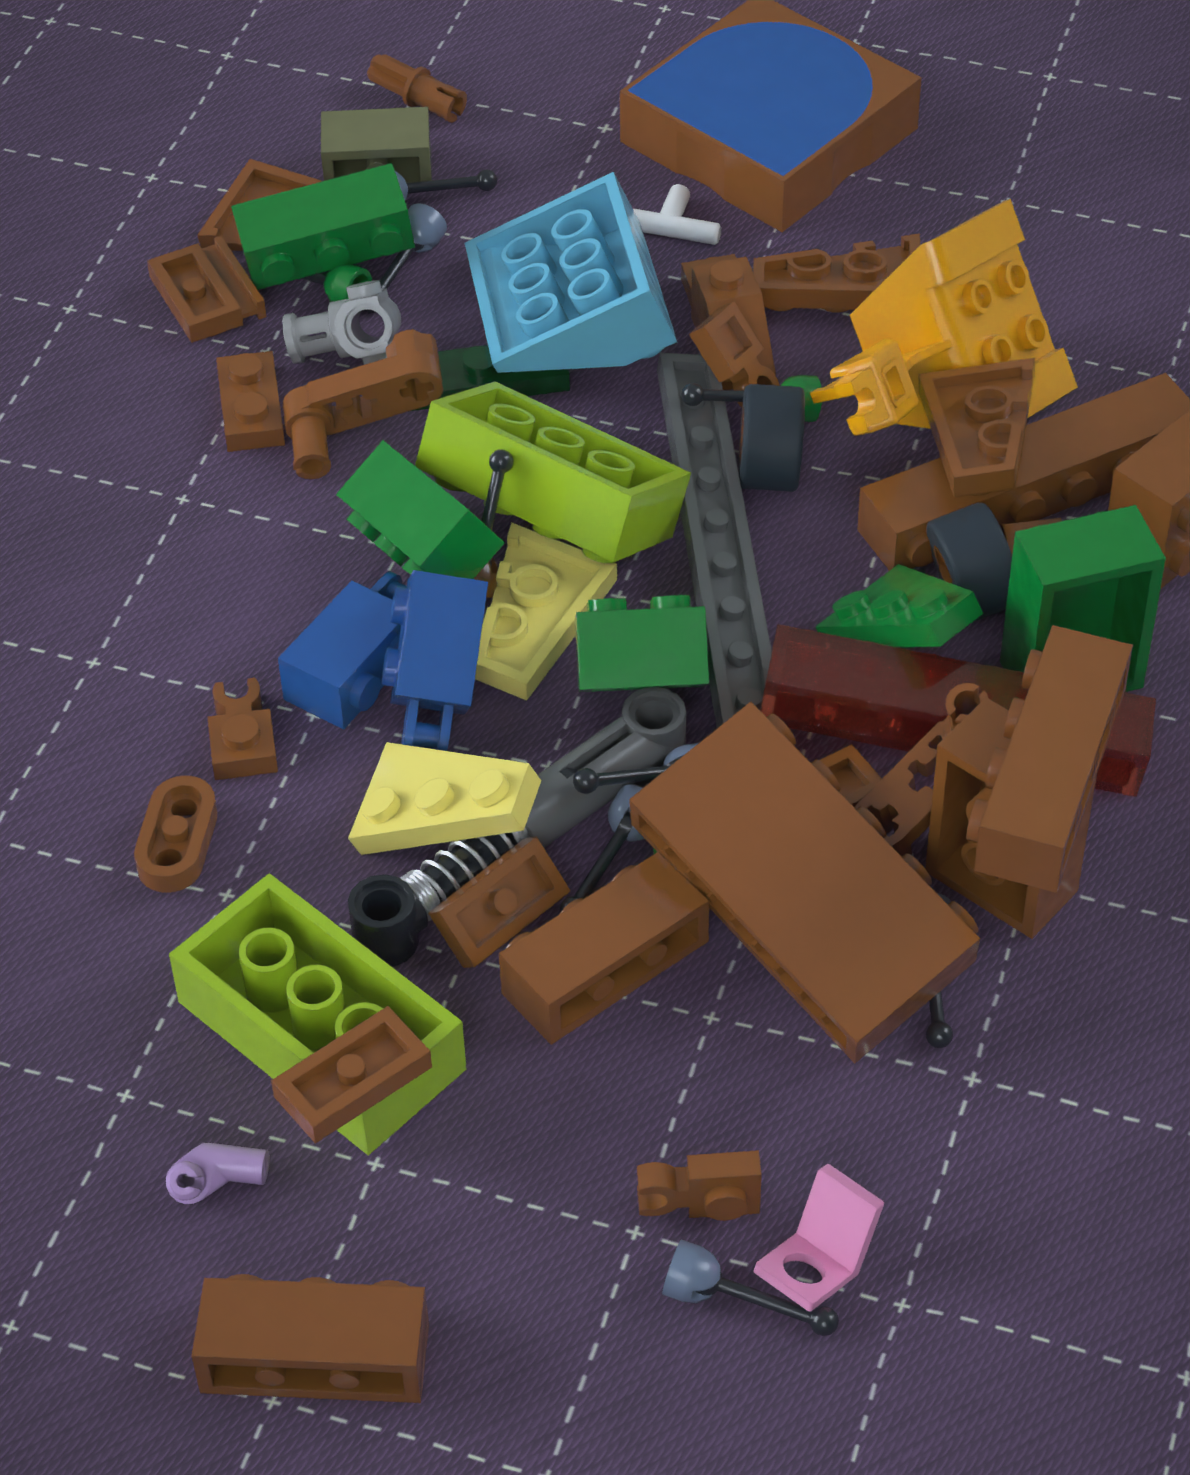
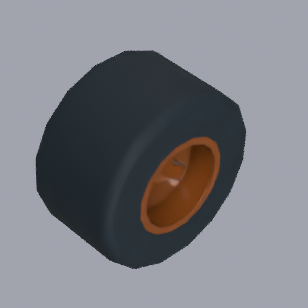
M749 384L745 387L738 468L741 488L788 492L798 489L805 421V394L803 388Z
M978 502L929 521L926 533L938 575L941 580L974 592L983 611V614L974 621L1006 610L1012 553L1002 529L989 507L985 503Z

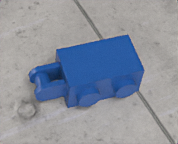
M413 570L407 581V587H395L390 623L401 625L398 649L388 647L386 649L381 685L392 686L390 704L406 706L401 740L402 745L447 751L453 713L464 715L471 707L488 582ZM418 708L440 711L439 725L416 722Z
M389 571L371 589L351 580L278 657L283 700L343 730L361 711L368 710L375 703L380 690L384 686L381 685L386 649L387 647L398 649L401 625L390 623L395 587H407V585L402 584L400 575Z

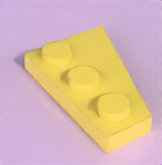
M511 522L507 536V550L504 560L500 561L496 575L497 588L495 589L491 606L487 607L482 624L475 680L527 701L576 636V612H587L588 600L603 599L617 581V563L594 561L586 557L579 548L542 536L535 531Z
M386 742L348 839L361 855L524 831L542 780L529 763Z

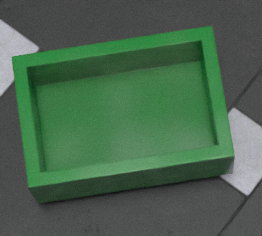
M1136 505L1015 531L1000 663L1019 699L1025 700L1029 691L1022 689V679L1031 649L1043 651L1052 625L1132 644L1125 692L1144 688L1166 557Z

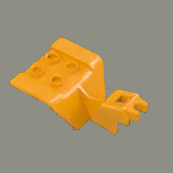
M1011 199L1005 200L946 233L922 243L850 314L863 351L831 369V379L841 378L825 387L810 392L814 404L855 395L858 400V410L855 415L850 416L846 420L852 434L858 436L873 433L894 424L931 429L919 395V374L1035 358V379L1027 418L1078 388L1064 347L1054 348L1048 325L1042 315L1029 278L1028 269L1024 264L1017 245L1024 241L1025 238Z

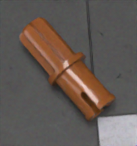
M377 54L371 60L367 71L369 80L402 96L405 105L410 107L417 105L428 107L429 111L450 123L455 122L457 115L461 116L467 102L466 92L435 79L431 76L429 69L422 66L414 69L386 54Z

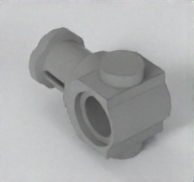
M380 280L346 287L349 299L330 302L328 312L297 317L295 313L284 314L283 335L292 363H304L307 356L336 351L340 358L350 356L362 358L364 365L387 358L386 347L392 342L394 335L399 332L401 313L398 306L388 297L387 288L381 289ZM362 310H373L382 317L385 326L382 336L372 337L362 330L359 324V316ZM326 332L325 334H320V335H315V336H308V335H311V334Z

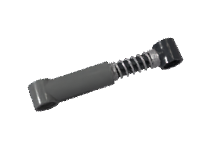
M660 687L642 688L632 693L624 702L620 718L537 774L542 781L524 831L464 839L461 842L452 841L449 844L448 851L439 850L436 852L434 861H423L420 871L411 870L400 878L382 874L370 876L360 881L351 890L348 898L352 937L391 967L406 962L416 952L419 943L418 933L428 927V921L432 920L428 912L524 838L537 836L545 848L613 800L623 785H634L637 783L598 786L594 792L582 794L573 785V776L579 769L590 768L596 773L663 766L664 760L671 750L686 744V709L683 700L671 690Z

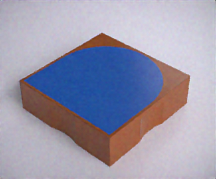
M747 0L620 90V142L677 174L703 183L720 195L723 200L778 231L784 232L832 195L837 186L848 176L871 165L918 129L922 77L774 0Z

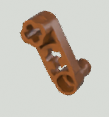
M414 329L401 331L394 335L392 342L386 347L387 358L310 381L307 385L297 387L285 395L283 400L286 434L292 439L293 469L296 470V474L299 477L318 479L330 471L331 460L328 453L327 435L336 434L431 404V401L437 400L441 396L443 384L436 339L431 334L420 333Z
M963 683L950 690L945 703L948 713L947 718L944 721L938 722L855 807V809L859 806L867 808L879 820L886 834L894 829V834L890 837L886 835L884 839L901 857L905 853L912 855L911 844L930 826L933 789L925 786L918 792L915 791L914 775L919 772L921 775L929 777L935 772L937 745L986 697L988 698L985 690L979 695L978 690L980 688L976 684Z

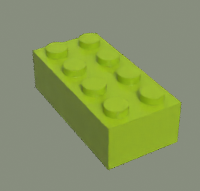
M491 382L431 401L415 466L434 476L435 482L441 487L472 494L484 500L483 504L485 506L493 472L489 465V458L495 450L504 449L512 455L513 466L504 474L496 513L515 515L533 524L532 528L538 534L552 539H565L583 548L582 552L586 557L601 563H615L673 538L691 472L498 382Z
M270 873L169 953L178 1002L273 1079L385 1007L389 1006L431 1051L432 1068L337 1129L339 1133L368 1156L466 1070L463 1022Z

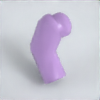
M202 1143L180 1158L169 1169L166 1176L167 1190L170 1196L177 1202L194 1204L205 1199L229 1181L264 1185L269 1170V1151L216 1143Z

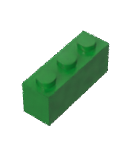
M392 163L231 206L251 280L257 290L330 271L339 265H352L415 248L408 209Z
M384 440L336 494L354 510L346 520L399 566H402L410 575L413 570L474 579L505 543L469 509Z

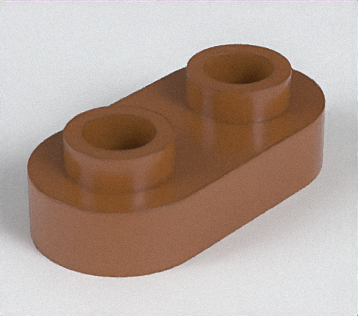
M187 775L176 776L162 782L151 795L134 849L138 876L141 882L151 890L162 893L183 890L192 885L202 872L218 817L214 791L203 779ZM184 815H192L189 818L182 817Z

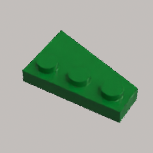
M898 564L866 589L852 592L836 601L832 606L834 613L815 626L825 648L941 647L981 616L983 611L973 591Z

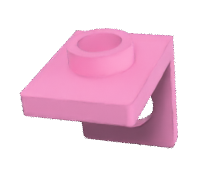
M826 1164L817 1171L796 1233L757 1261L754 1273L807 1311L814 1310L859 1274L884 1202L830 1164ZM790 1261L807 1263L819 1271L822 1280L813 1284L799 1282L787 1274L783 1265Z

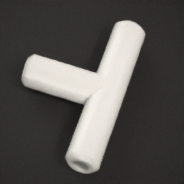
M680 184L673 185L670 188L660 213L633 208L644 233L713 245L719 242L721 236V226L719 223L682 217L690 198V191L687 187Z

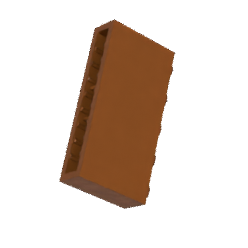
M750 701L629 799L631 824L657 852L709 900V908L855 1064L976 961L980 937L977 935L979 929L972 916L955 901L947 904L930 887L932 885L931 877L915 857L908 853L901 857L884 839L886 832L883 826L867 808L859 806L855 809L839 793L841 790L840 784L824 763L817 759L811 763L794 746L796 745V740L793 733L778 716L771 713L766 717Z

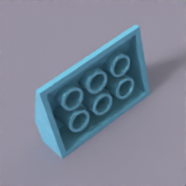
M614 172L465 242L490 356L497 373L627 366L639 359L653 357L665 347L677 342L640 222Z

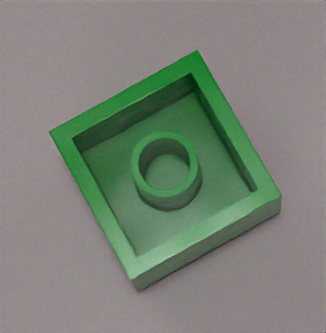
M690 595L652 597L650 609L627 610L626 598L588 600L587 612H576L578 693L640 690L649 687H703L709 684L705 606L691 607Z

